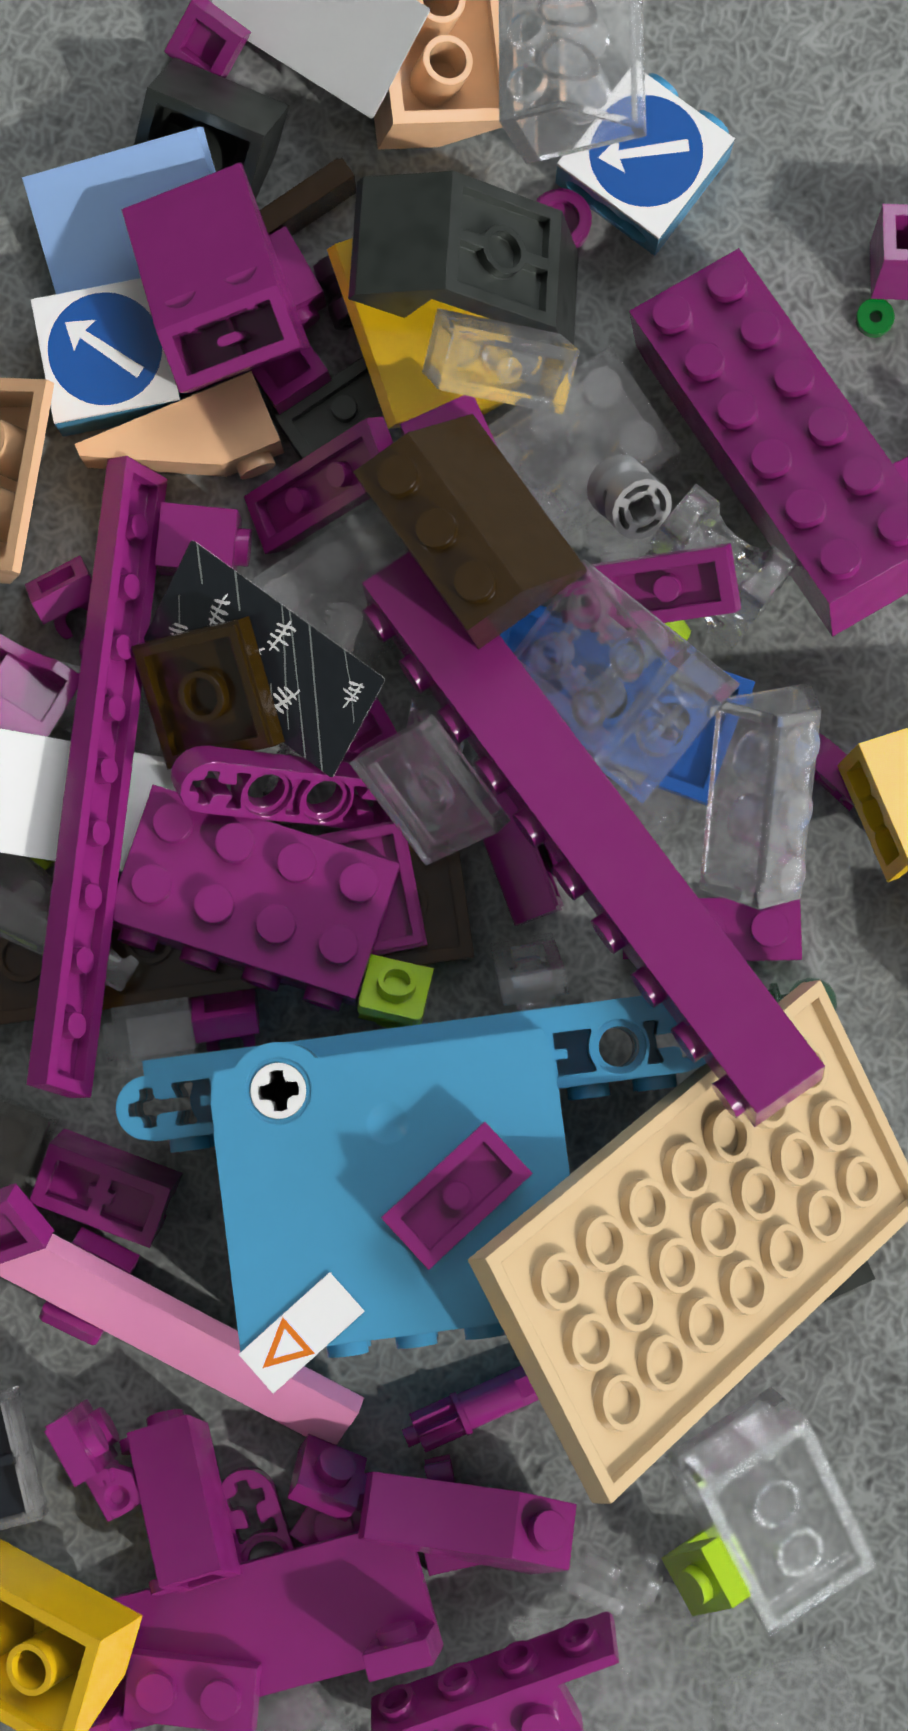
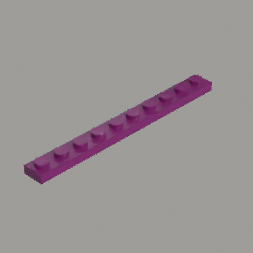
M129 456L107 459L26 1084L68 1098H91L142 691V682L131 646L145 642L144 636L150 626L157 570L155 558L161 502H165L168 481L167 478Z

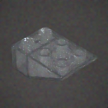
M584 559L581 562L588 572L555 596L514 651V655L600 769L643 804L666 779L739 687L740 683Z

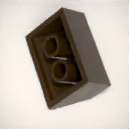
M473 414L408 432L353 471L368 497L478 650L588 572L587 568Z

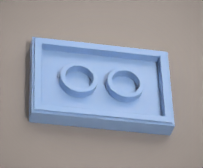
M203 127L192 128L22 177L56 294L141 278L121 209L216 172Z

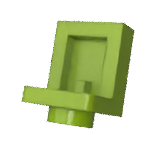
M714 1527L701 1530L661 1557L692 1616L733 1609L751 1596L742 1575L717 1529Z

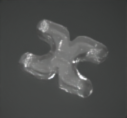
M695 484L659 527L650 542L653 550L649 549L644 556L731 543L741 609L736 613L703 617L707 623L706 634L728 652H731L756 619L773 601L775 597L774 591L779 590L797 566V563L773 544L768 548L761 549L751 546L737 537L726 526L720 516L721 503L698 484Z

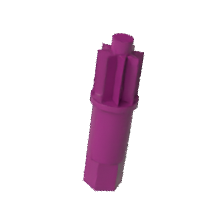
M520 1365L458 1394L452 1392L449 1394L450 1396L410 1413L409 1416L413 1425L402 1429V1433L409 1448L421 1443L426 1453L466 1434L468 1436L473 1433V1429L539 1399L523 1367Z

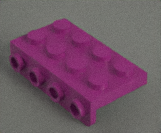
M153 784L117 886L112 927L120 930L117 940L129 946L154 952L157 943L181 950L179 960L191 966L216 972L219 963L243 970L241 980L250 985L274 992L278 991L280 983L305 990L302 998L305 1002L339 1012L342 1003L356 1006L360 987L400 869V863L262 819L195 812L183 804L176 791Z

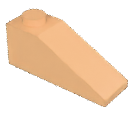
M252 371L75 444L78 454L87 468L106 469L107 459L129 456L155 472L227 477L238 472L241 479L253 478L269 471L276 465L273 457L284 453L281 440Z

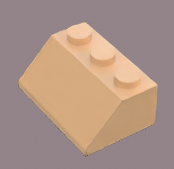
M417 0L429 7L430 12L374 116L378 150L441 147L514 124L517 119L503 1Z
M0 378V583L11 584L21 572L54 382L47 379Z

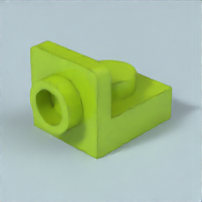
M371 954L357 1007L359 1012L358 1018L374 1021L385 1028L422 1024L434 968Z

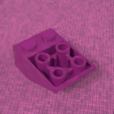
M241 162L121 209L155 329L180 393L195 392L310 347Z

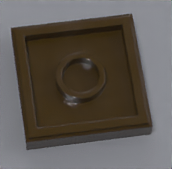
M249 616L131 646L167 770L172 769L176 759L181 754L196 746H215L256 751L274 747L285 742Z

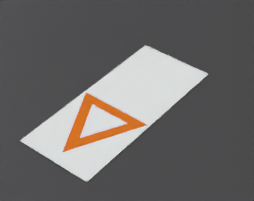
M329 1272L238 1355L274 1394L365 1311Z

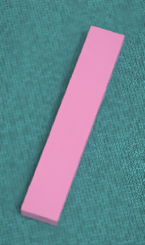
M52 1234L45 1249L0 1264V1277L305 1437L311 1434L337 1445L359 1414L364 1397L305 1366L273 1394L238 1355L240 1353V1344L237 1330L55 1234Z

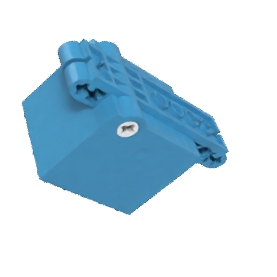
M634 996L142 1061L144 1076L131 1080L120 1091L116 1101V1115L121 1127L134 1138L148 1141L169 1140L171 1153L215 1146L240 1352L330 1272L365 1311L327 1345L328 1358H339L368 1353L371 1340L395 1337L397 1349H408L437 1344L438 1332L464 1328L465 1340L506 1335L467 1259L570 1175L559 1089L567 1088L568 1100H580L610 1096L609 1082L632 1079L633 1091L637 1092L677 1087L675 1073L689 1072L705 1065L706 1061L702 1057L694 1063L687 1055L682 1057L680 1047L657 1048L656 1036L672 1033L671 1028L676 1026L677 1022L662 1003L653 1008L643 996ZM610 1028L624 1031L632 1042L633 1049L629 1060L619 1067L605 1062L599 1052L600 1038ZM286 1081L297 1082L299 1087L298 1095L288 1099L277 1098V1085H282ZM188 1082L193 1083L190 1104L197 1118V1123H189L191 1110L161 1113L157 1115V1118L153 1115L144 1114L143 1103L152 1101L154 1097L160 1100L189 1097L184 1085ZM485 1121L533 1174L428 1270L381 1217Z

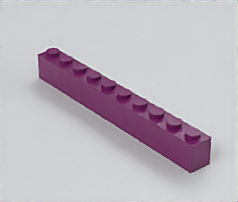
M409 552L362 582L367 607L361 610L372 632L382 643L392 639L405 657L398 662L412 686L420 694L429 688L442 706V708L436 711L438 719L455 743L460 744L467 740L478 754L480 759L474 762V766L490 791L496 796L505 791L518 808V811L512 815L516 825L534 848L544 843L558 863L552 866L551 869L568 896L574 901L580 896L585 898L597 915L591 920V924L604 945L613 954L622 949L637 970L630 974L644 999L653 1008L662 1003L677 1022V1025L671 1028V1032L684 1053L694 1063L703 1057L718 1078L717 1081L712 1083V1088L728 1112L734 1118L744 1113L752 1125L756 1127L821 1081L825 1069L823 1062L501 636H497L478 650Z

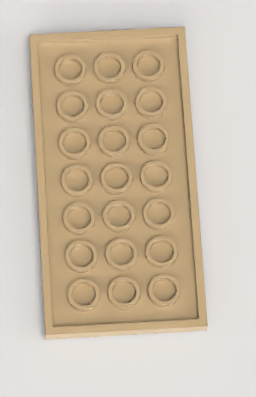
M821 980L801 983L778 1002L825 1065L821 1081L754 1127L744 1113L734 1118L724 1107L712 1088V1083L717 1081L718 1078L706 1063L467 1259L592 1503L611 1504L908 1222V1162Z

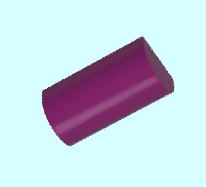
M504 791L497 796L493 795L473 804L470 808L514 925L519 926L562 910L561 907L564 905L542 846L540 844L534 848L519 830L512 816L518 811V808Z

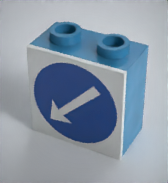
M633 64L558 161L555 183L561 188L572 190L581 195L591 210L655 256L729 160L735 138L729 134L725 124L716 116L705 110L697 111L680 99L676 89L664 78L654 73L647 75Z
M141 278L31 299L45 379L54 382L51 399L53 421L63 437L122 425L183 399L182 395L194 393H180L155 329Z

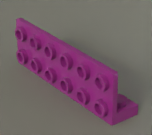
M359 1531L241 1562L239 1565L242 1575L183 1593L172 1592L160 1596H151L150 1588L148 1587L111 1597V1599L143 1615L133 1649L139 1648L261 1662L262 1671L259 1697L366 1669L368 1680L372 1682L433 1666L444 1646L417 1551L358 1539ZM127 1671L89 1731H132L154 1725L152 1723L123 1720Z

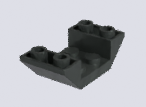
M456 171L364 176L357 181L349 300L405 318L433 299L515 327L513 351L515 356L563 372H568L573 368L579 254L561 210Z

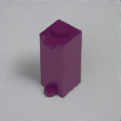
M182 1409L166 1410L147 1417V1427L126 1433L127 1437L121 1439L119 1444L121 1454L131 1455L157 1577L148 1582L151 1596H160L172 1592L183 1593L242 1575L208 1422L184 1414Z

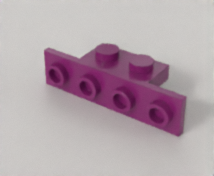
M610 1610L586 1619H577L564 1627L526 1641L513 1642L504 1649L468 1662L453 1664L443 1671L416 1681L395 1685L385 1692L371 1697V1731H433L436 1729L437 1731H583L582 1714L565 1683L619 1663L615 1620Z

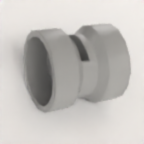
M628 455L608 457L596 466L589 477L587 496L591 505L600 515L608 519L612 527L626 538L640 540L650 537L659 531L669 519L672 501L667 487L659 479L651 475L647 468L633 457Z

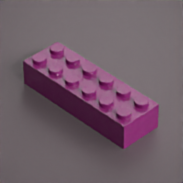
M740 248L631 309L629 314L635 344L646 364L831 636H835L908 593V485Z

